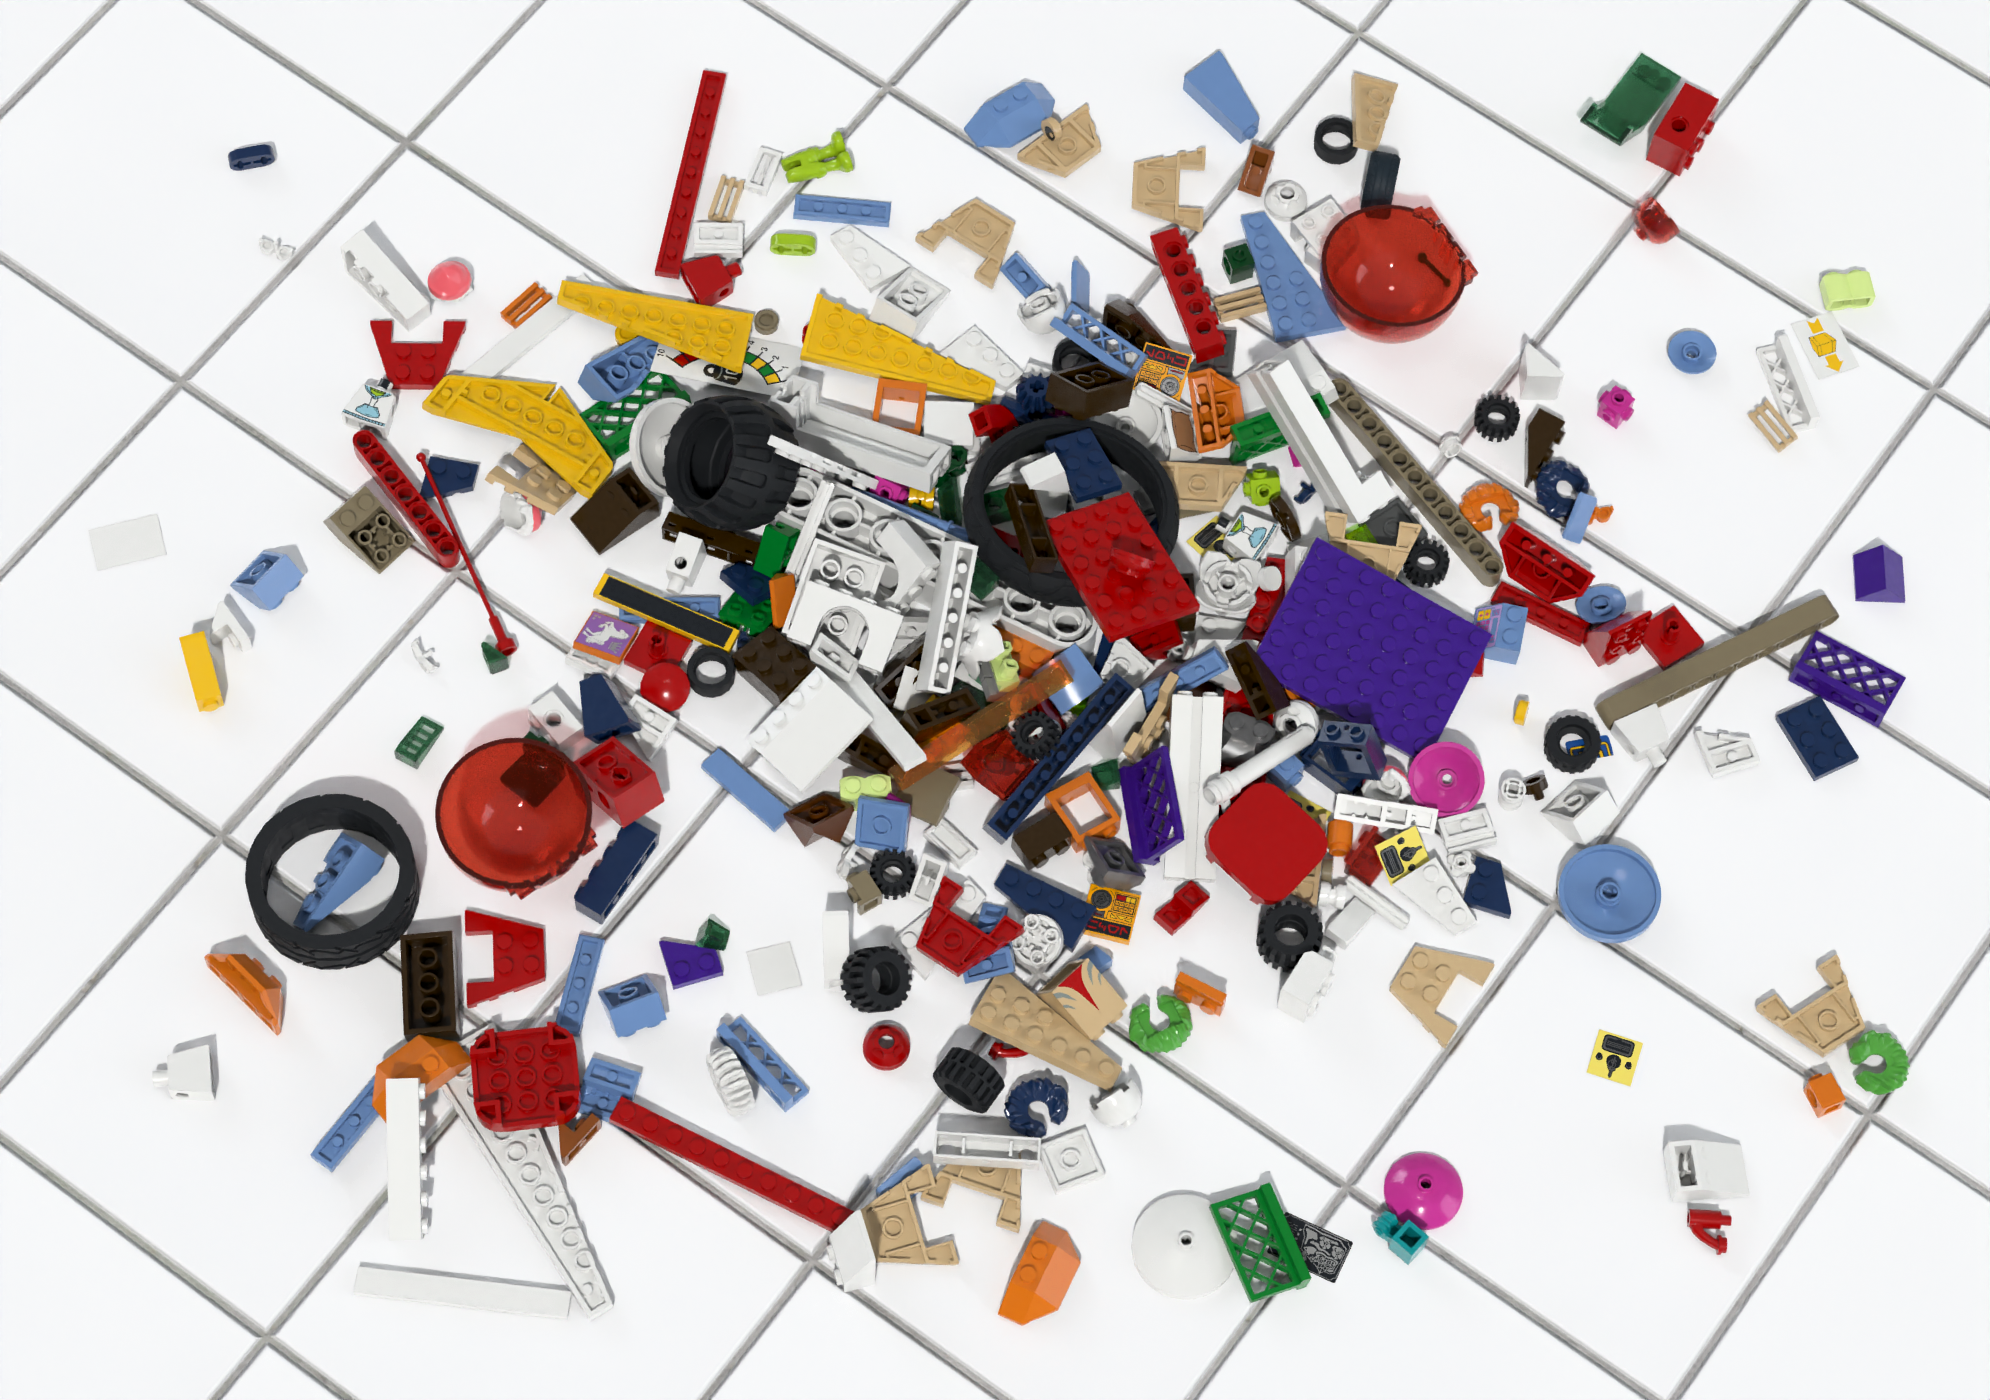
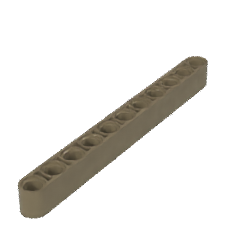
M1342 378L1333 379L1332 383L1336 387L1337 392L1342 393V395H1338L1339 399L1329 404L1331 409L1479 582L1487 587L1496 586L1500 581L1504 568L1502 560L1349 382ZM1350 409H1353V410H1356L1357 412H1356V413H1353V412H1350L1349 410H1350ZM1364 427H1370L1373 430H1366ZM1379 445H1386L1388 448H1382ZM1395 462L1402 463L1403 465L1398 466L1395 464ZM1409 480H1415V481H1417L1418 483H1415V484H1414V483H1411ZM1424 498H1431L1434 501H1427ZM1440 516H1447L1449 519H1442ZM1460 533L1465 537H1458L1455 534ZM1475 551L1480 555H1473L1471 552ZM1491 569V570L1495 571L1496 573L1491 574V573L1487 572L1486 570Z
M1821 595L1606 698L1595 707V710L1606 728L1611 730L1614 721L1655 703L1658 708L1831 625L1840 615L1828 597Z

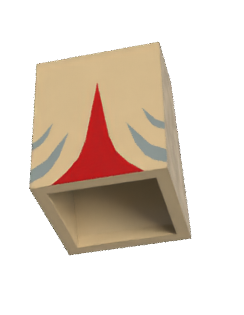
M1089 958L1070 961L1035 994L1087 1039L1093 1041L1105 1033L1104 1027L1109 1023L1113 1024L1123 1016L1122 1010L1128 1006Z

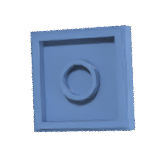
M860 795L858 798L854 844L870 849L888 850V852H892V849H895L899 854L901 851L906 852L910 804Z

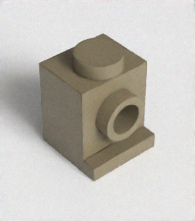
M866 869L860 873L858 871L854 872L846 878L848 883L847 894L853 903L857 902V912L860 916L882 904V893Z

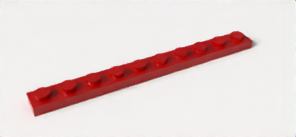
M703 70L655 267V276L679 280L680 264H683L727 80L725 73Z
M624 1097L620 1098L609 1118L610 1123L830 1232L836 1230L855 1212Z

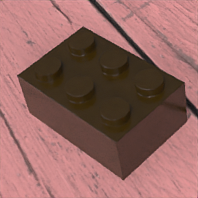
M1095 361L1051 373L1045 401L1053 404L1054 408L1068 412L1074 419L1086 420L1090 417L1101 416L1104 413L1116 412L1119 409L1129 407L1135 380L1100 361Z
M772 626L732 654L738 674L776 708L817 667Z

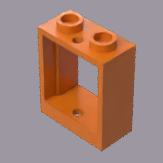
M879 378L872 420L879 422L883 399L918 403L915 428H894L921 436L925 401L927 398V384Z
M1089 771L1045 795L1044 806L1050 814L1055 812L1071 833V846L1076 853L1082 850L1087 851L1083 840L1086 836L1110 839L1120 830V817ZM1090 791L1108 820L1079 835L1061 807Z

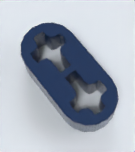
M263 144L235 149L228 154V161L232 170L242 171L268 166L275 161L272 146Z

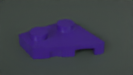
M659 941L660 950L673 990L723 976V970L715 948Z

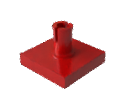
M1673 605L1650 620L1641 644L1660 668L1665 671L1702 648L1705 642Z
M647 620L623 661L625 665L641 673H645L651 666L659 663H672L680 666L692 646V640Z

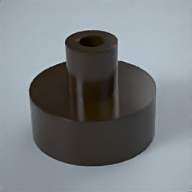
M1535 775L1523 781L1526 786L1525 795H1533L1535 801L1545 797L1543 790L1549 786L1545 775Z

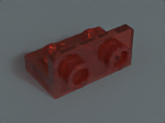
M1373 826L1370 832L1364 831L1358 840L1360 844L1356 850L1351 849L1344 859L1346 863L1344 873L1348 876H1355L1369 888H1371L1384 870L1375 846L1387 839L1377 834L1379 828Z

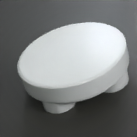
M1040 914L1027 915L1018 923L1024 927L1025 932L1012 941L1013 950L1016 956L1025 964L1036 967L1046 966L1060 955L1064 943L1063 932L1059 924L1048 916Z

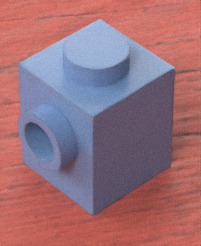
M1293 755L1268 771L1266 776L1278 788L1286 792L1290 787H1295L1303 779L1305 765Z

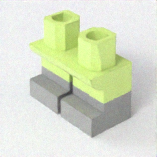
M1003 641L1005 650L1003 653L991 661H981L982 665H979V679L982 682L981 685L988 702H1009L1020 683L1017 674L1019 666L1017 661L1012 659L1011 651L1013 648L1009 641Z

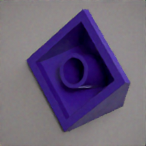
M1885 545L1853 555L1855 601L1905 603L1903 557Z

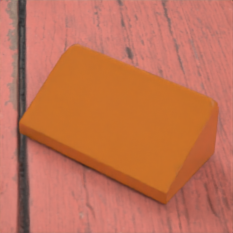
M776 573L769 581L774 629L784 626L796 592L794 574Z

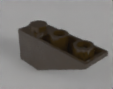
M1539 408L1530 422L1525 435L1524 487L1526 488L1529 487L1532 480L1537 482L1536 479L1541 471L1542 464L1544 462L1549 463L1554 454L1552 448L1555 444L1560 445L1566 434L1563 431L1565 421Z

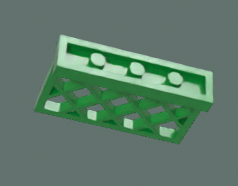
M650 371L636 389L642 390L641 398L627 396L616 402L622 403L621 410H608L609 405L613 402L600 401L579 414L597 441L606 450L612 462L629 451V439L633 423L622 425L623 417L636 418L643 409V405L657 400L645 398L647 391H659L658 399H662L664 392H673L676 395L672 398H680L691 403L690 395L685 390L681 391L667 374ZM657 375L662 379L661 385L648 384L649 380ZM626 404H639L638 411H625ZM593 415L602 416L600 423H591L587 419ZM606 416L619 417L618 423L605 424ZM603 430L615 431V434L606 440L602 436Z
M1321 393L1310 396L1323 419L1329 418L1330 411ZM1270 412L1230 426L1233 442L1229 461L1234 466L1289 445Z
M1270 1182L1260 1185L1257 1190L1209 1206L1250 1303L1294 1288L1299 1290L1307 1287L1312 1277ZM1254 1198L1258 1205L1257 1213L1253 1214L1243 1209L1244 1201ZM1229 1208L1235 1211L1236 1214L1233 1221L1229 1222L1221 1218L1218 1210ZM1239 1214L1253 1220L1249 1230L1235 1224ZM1256 1221L1267 1226L1269 1231L1267 1238L1252 1232ZM1232 1229L1246 1235L1242 1246L1231 1241L1230 1233ZM1249 1237L1264 1244L1260 1254L1245 1248ZM1267 1245L1278 1251L1279 1258L1277 1262L1262 1256ZM1242 1253L1257 1260L1253 1270L1242 1266L1240 1262ZM1260 1261L1274 1267L1270 1278L1255 1272ZM1277 1269L1287 1273L1291 1282L1281 1284L1274 1281L1273 1278ZM1253 1277L1267 1283L1264 1291L1254 1294L1250 1285Z

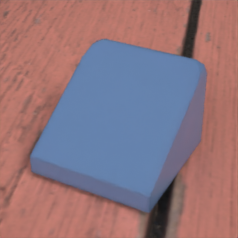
M983 903L977 928L981 929L997 925L1005 915L1007 916L1008 908Z
M1094 946L1077 959L1089 958L1101 974L1110 968L1113 962L1111 957L1097 946Z

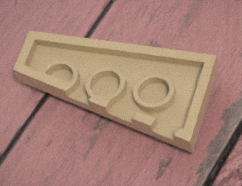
M1354 73L1351 79L1353 147L1372 152L1377 150L1398 84Z

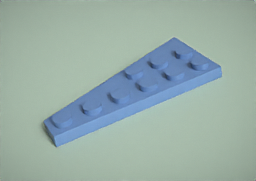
M1259 212L1241 216V225L1247 246L1255 262L1254 270L1261 294L1264 297V303L1266 302L1267 305L1266 311L1275 342L1346 330L1347 325L1266 213Z

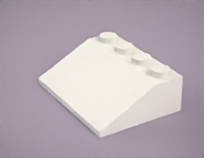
M1303 340L1269 359H1288L1310 396L1321 393L1326 405L1339 399L1336 387ZM1247 373L1232 381L1241 389L1245 420L1269 412Z
M814 538L781 635L787 638L808 581L815 582V579L828 583L829 588L838 591L839 588L852 592V597L862 600L863 597L873 600L886 563ZM838 610L829 614L822 621L817 635L820 632L854 656L865 621L853 611Z
M816 667L746 741L799 791L804 793L874 719L825 673Z

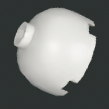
M1049 288L1039 290L1024 300L1026 305L1022 309L1020 306L1018 307V317L1032 333L1053 334L1058 331L1050 326V323L1054 317L1062 320L1067 310L1066 302L1058 289L1054 288L1055 291L1053 292Z
M1131 1078L1128 1080L1127 1085L1125 1082H1122L1112 1088L1111 1092L1108 1091L1099 1097L1102 1101L1096 1105L1093 1102L1088 1106L1095 1118L1105 1126L1115 1127L1122 1125L1123 1128H1126L1137 1120L1135 1115L1141 1109L1142 1096Z

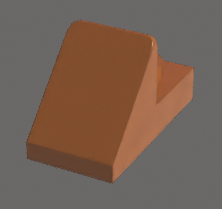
M1252 144L1237 190L1261 197L1268 174L1272 171L1275 151Z
M593 1113L587 1119L584 1117L577 1123L575 1132L565 1124L558 1126L560 1155L564 1166H567L601 1129L600 1119Z

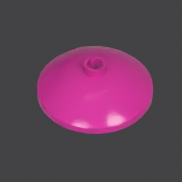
M1438 742L1424 748L1414 758L1409 769L1408 783L1411 788V796L1418 806L1438 809L1437 817L1446 818L1466 813L1477 804L1484 790L1485 775L1480 760L1469 748L1455 742ZM1444 775H1451L1452 782L1450 784L1443 782Z
M1415 1153L1401 1158L1391 1167L1384 1182V1199L1389 1211L1395 1214L1397 1220L1402 1224H1405L1409 1219L1421 1230L1436 1229L1450 1222L1459 1211L1463 1199V1186L1457 1171L1446 1160L1433 1154ZM1427 1182L1430 1188H1423L1421 1183Z

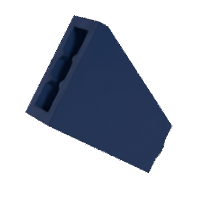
M593 674L589 678L579 681L584 736L596 744H600L612 736L619 738L641 730L640 723L613 681L602 674Z

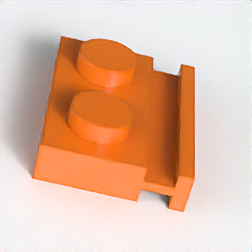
M1181 971L1176 979L1173 992L1184 1003L1191 1002L1199 1006L1203 1012L1209 1015L1215 1014L1219 1017L1224 1010L1227 994Z

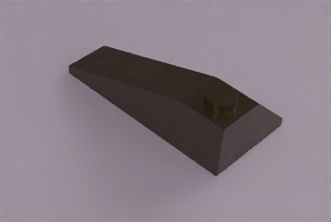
M1117 299L1105 305L1102 324L1141 351H1143L1145 342L1172 349L1131 303H1125Z

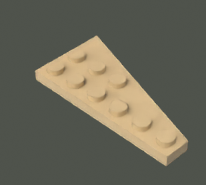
M1010 973L993 978L968 1024L1111 1092L1122 1071L1120 1065Z

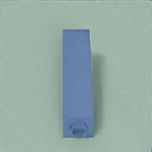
M1220 51L1184 76L1183 90L1236 141L1241 144L1245 140H1251L1256 136L1260 118Z

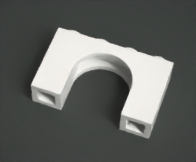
M905 520L889 522L876 539L897 567L898 586L892 596L886 595L878 587L873 600L877 602L876 606L886 609V606L896 608L901 611L900 615L903 616L909 611L911 602L923 592L922 588L926 582L936 575L935 570L941 562Z
M815 579V582L808 581L789 629L787 641L811 649L822 621L829 614L838 610L853 611L864 619L869 630L868 639L858 662V667L882 676L904 620V616L900 615L901 611L890 606H886V609L876 606V601L863 597L862 600L852 597V592L839 588L838 591L829 588L828 583Z

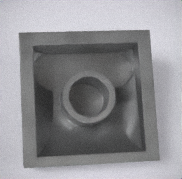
M1228 713L1222 727L1221 764L1232 768L1243 764L1271 745L1276 729L1266 721L1256 720L1255 717L1244 713Z
M1086 836L1083 839L1094 866L1090 872L1092 881L1097 886L1129 891L1131 888L1141 885L1146 878L1138 864L1134 862L1133 856L1124 842Z

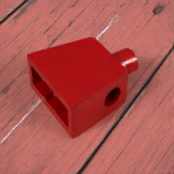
M717 255L680 264L681 278L695 303L711 307L733 293L732 279L742 275L737 262L724 266Z

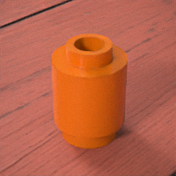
M1333 819L1328 823L1327 848L1330 855L1335 857L1349 855L1353 841V824L1351 822Z

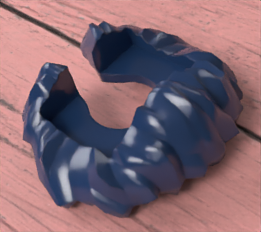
M1562 460L1550 461L1549 464L1541 468L1536 479L1537 503L1544 506L1547 515L1550 517L1570 516L1577 498L1561 497L1556 489L1557 483L1559 481H1566L1572 486L1575 493L1583 492L1587 494L1590 488L1588 478L1582 474L1579 468H1576L1571 463L1567 464Z
M1047 1077L1043 1080L1036 1078V1080L1030 1079L1028 1082L1022 1081L1014 1090H1011L1008 1101L1004 1103L1006 1107L1004 1114L1010 1122V1128L1027 1137L1042 1138L1046 1136L1047 1129L1044 1124L1029 1116L1028 1107L1033 1102H1043L1048 1107L1051 1118L1050 1122L1060 1125L1065 1120L1069 1109L1066 1090L1061 1085L1053 1084Z

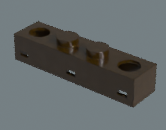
M1010 483L1004 498L1028 572L1053 573L1058 562V556L1036 490L1029 489L1027 484Z
M668 512L661 527L662 539L675 543L679 532L702 539L707 555L732 564L741 562L754 567L760 546L759 542L736 535L733 531L713 529L688 517Z

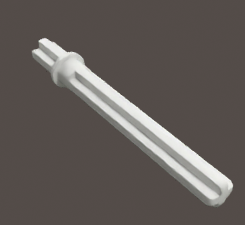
M823 479L820 482L784 572L794 574L795 587H798L797 580L835 488V484L829 480Z

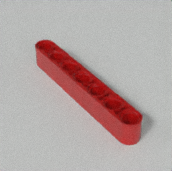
M360 430L353 436V446L356 457L439 564L445 568L455 567L460 561L459 546L455 538L373 433L368 430ZM363 444H369L367 447H360ZM378 461L383 462V463L380 464V465H375V464H374V463H376V462H378ZM391 479H396V480H397L396 482H393V483H389V482H388V481L391 480ZM404 497H411L407 501L401 500ZM418 515H425L423 518H415ZM431 533H439L437 536H429ZM447 550L453 551L451 554H443Z

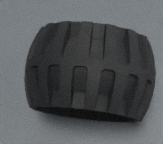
M721 395L694 402L692 407L686 408L680 414L681 417L673 425L668 444L665 445L664 449L665 459L662 473L663 477H665V490L667 495L673 499L672 503L689 518L717 530L745 531L772 522L775 516L785 509L791 493L795 490L797 484L795 481L797 472L800 469V463L774 453L776 448L767 443L770 436L773 435L799 446L798 440L794 437L793 428L774 409L751 398Z

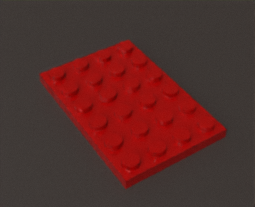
M1129 492L1046 520L1060 564L1109 643L1199 611L1200 604ZM1111 548L1120 549L1156 562L1153 571L1141 576L1139 579L1115 571L1116 568L1110 559Z

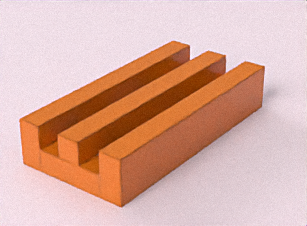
M534 282L500 312L501 318L516 329L548 303L552 296L549 293L546 294L543 288L540 289L538 284ZM540 297L542 298L541 301H539L532 309H530V310H529L523 317H521L517 322L514 321V320H516L523 312L525 313V312L531 307V305L534 304Z

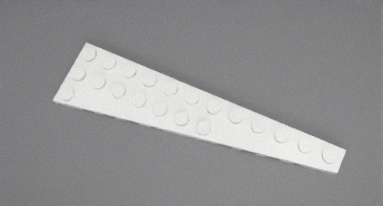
M494 1022L458 1042L469 1057L471 1045L473 1046L476 1040L485 1034V1030L494 1028L495 1032H498ZM471 1065L440 1088L589 1321H592L613 1308V1304L565 1194L538 1128L511 1132H493L485 1128L478 1121L475 1112Z

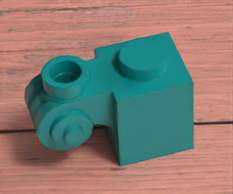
M1383 1211L1380 1215L1381 1217H1378L1377 1221L1372 1223V1227L1377 1236L1389 1243L1388 1249L1409 1265L1425 1248L1429 1236L1409 1219L1401 1226L1398 1224L1399 1222L1395 1214Z

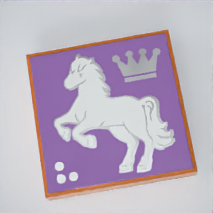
M592 611L574 640L573 648L620 665L637 637L639 627Z

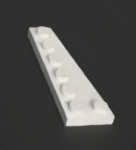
M773 435L770 436L767 443L776 448L774 453L840 481L846 482L847 478L853 480L852 486L866 491L867 487L876 490L879 483L874 478Z

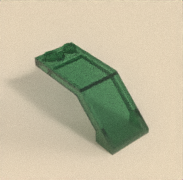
M1641 53L1607 99L1598 105L1593 103L1580 122L1621 146L1644 130L1679 84L1681 76Z

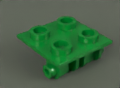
M736 592L732 594L718 613L719 619L723 624L736 628L739 631L744 626L743 631L746 633L749 631V635L752 637L758 636L773 622L771 599L752 606Z

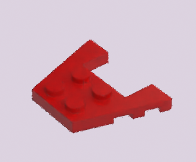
M370 320L371 330L387 380L393 384L392 389L433 390L447 375L452 357L460 345L459 341L462 334L466 331V321H444L442 343H392L393 322Z
M944 876L940 883L941 887L938 895H935L931 913L925 921L916 948L917 951L959 977L1022 935L1025 930L1022 925L1005 915L991 933L987 935L950 911V908L964 893L963 887Z
M465 910L466 936L493 935L494 981L466 983L468 1009L477 1007V1004L487 1000H496L499 996L512 991L515 993L545 981L544 930L542 928Z

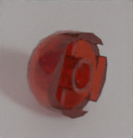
M1649 197L1637 207L1634 214V223L1637 228L1634 232L1642 241L1647 239L1653 244L1660 245L1667 243L1680 233L1675 222L1665 214L1664 208L1654 198Z

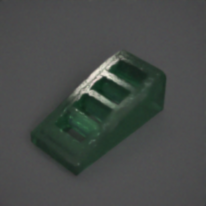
M422 716L394 750L395 758L418 769L443 732L444 727ZM425 725L433 729L434 732L431 734L422 729V727ZM418 733H420L428 737V739L424 740L418 737L417 735ZM413 741H416V742L422 744V746H421V747H418L417 745L413 744L412 742H413ZM408 748H411L414 751H416V753L413 754L407 750Z

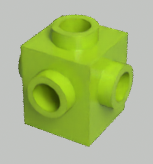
M1255 469L1252 473L1246 474V482H1243L1242 485L1244 497H1248L1251 504L1266 506L1269 505L1271 498L1276 495L1281 496L1280 478L1275 470Z

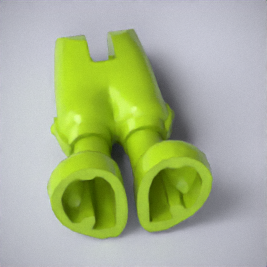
M840 131L832 133L831 142L828 146L822 149L811 147L780 161L783 170L787 171L785 176L788 183L815 178L819 179L826 176L827 172L842 171L845 173L853 171L852 161L848 151L845 149ZM837 157L831 161L821 162L824 159Z

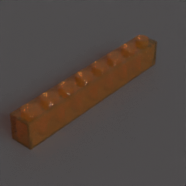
M1059 660L921 748L926 754V761L904 772L899 764L891 767L886 772L899 792H902L1066 687L1074 680L1062 661Z

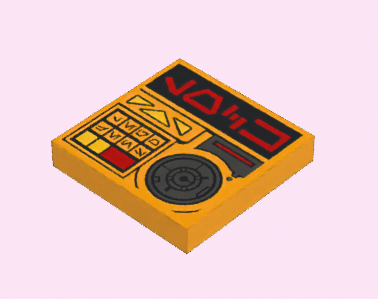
M1145 342L1143 352L1148 355V358L1134 378L1133 390L1139 382H1143L1179 402L1193 356Z
M1091 884L1086 902L1097 907V912L1084 935L1129 945L1141 895L1107 887L1101 888Z

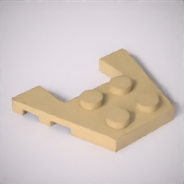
M1197 148V151L1186 153V151L1179 152L1177 156L1168 158L1161 156L1134 162L1131 209L1197 232H1202L1204 209L1179 207L1180 170H1205L1206 148Z
M975 198L951 213L949 218L942 222L938 221L928 231L917 234L915 242L934 252L946 236H950L986 259L975 272L974 279L993 289L1015 228V222Z
M524 442L515 450L512 456L531 468L529 472L518 480L497 465L484 479L492 485L495 481L504 485V491L510 494L516 491L526 496V502L552 515L558 513L573 499L577 492Z
M1325 511L1324 518L1331 545L1396 581L1421 531L1422 525L1399 522L1396 546L1345 539V530L1348 514Z
M1171 671L1160 687L1158 700L1138 734L1133 732L1123 749L1124 755L1127 756L1128 761L1132 764H1136L1152 753L1154 740L1159 741L1165 731L1166 715L1179 676Z
M1415 946L1390 986L1389 991L1411 1014H1414L1419 1019L1428 1033L1431 1032L1438 1040V1043L1443 1048H1446L1458 1026L1435 1014L1437 1008L1458 974L1483 987L1495 964Z
M1837 954L1819 965L1816 969L1832 990L1793 1015L1776 994L1757 1005L1755 1009L1759 1014L1822 1058L1863 1032L1866 1028L1855 998H1852L1848 980L1842 972L1841 962Z
M947 1164L934 1178L936 1188L923 1191L921 1195V1201L943 1208L951 1185L954 1183L1004 1200L996 1226L1016 1233L1020 1231L1021 1169Z
M930 1164L924 1165L861 1209L876 1263L959 1265L952 1240L931 1247H925L910 1195L936 1188Z

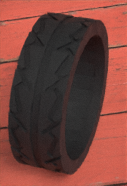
M348 794L316 795L301 799L285 807L264 824L254 839L246 860L245 884L256 923L264 937L269 940L268 942L280 954L296 963H303L302 965L320 970H340L344 967L347 969L366 964L381 956L400 940V935H404L414 918L419 903L420 880L411 842L402 826L397 824L398 821L384 808L369 800L363 801V798ZM344 829L363 833L383 844L396 858L400 867L398 883L393 897L384 910L365 925L341 934L320 935L307 933L292 927L282 920L268 904V882L274 866L290 847L305 837L325 830Z

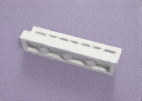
M1788 334L1778 336L1775 345L1756 350L1761 368L1780 416L1795 433L1814 429L1820 418L1819 412ZM1775 352L1778 358L1777 364L1775 365L1767 361L1764 355ZM1775 372L1785 376L1786 383L1784 385L1774 381L1773 375ZM1783 393L1794 398L1795 402L1792 406L1782 401L1781 396ZM1791 413L1801 417L1803 424L1792 426L1789 419Z

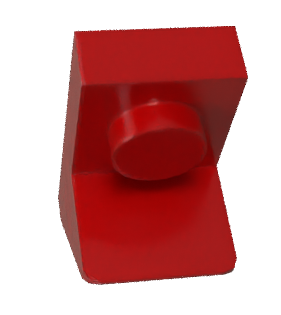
M1176 620L1129 637L1130 643L1147 660L1167 659V650L1184 643Z

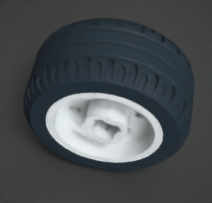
M1382 151L1371 153L1360 206L1363 212L1381 216L1390 214L1401 160L1398 155Z

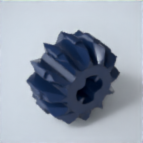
M1030 372L1028 378L1022 377L1020 379V384L1016 386L1017 403L1022 404L1023 410L1030 408L1032 414L1035 410H1039L1042 414L1045 408L1051 410L1053 404L1045 401L1050 376L1043 378L1041 372L1038 376H1034Z

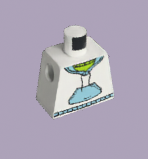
M381 378L376 387L368 384L361 385L341 412L343 424L359 431L368 430L374 436L387 440L397 408L395 395L390 393L393 384L389 380Z
M1241 512L1235 522L1222 516L1215 529L1226 535L1222 547L1236 560L1252 559L1260 562L1276 538L1279 525L1249 513Z

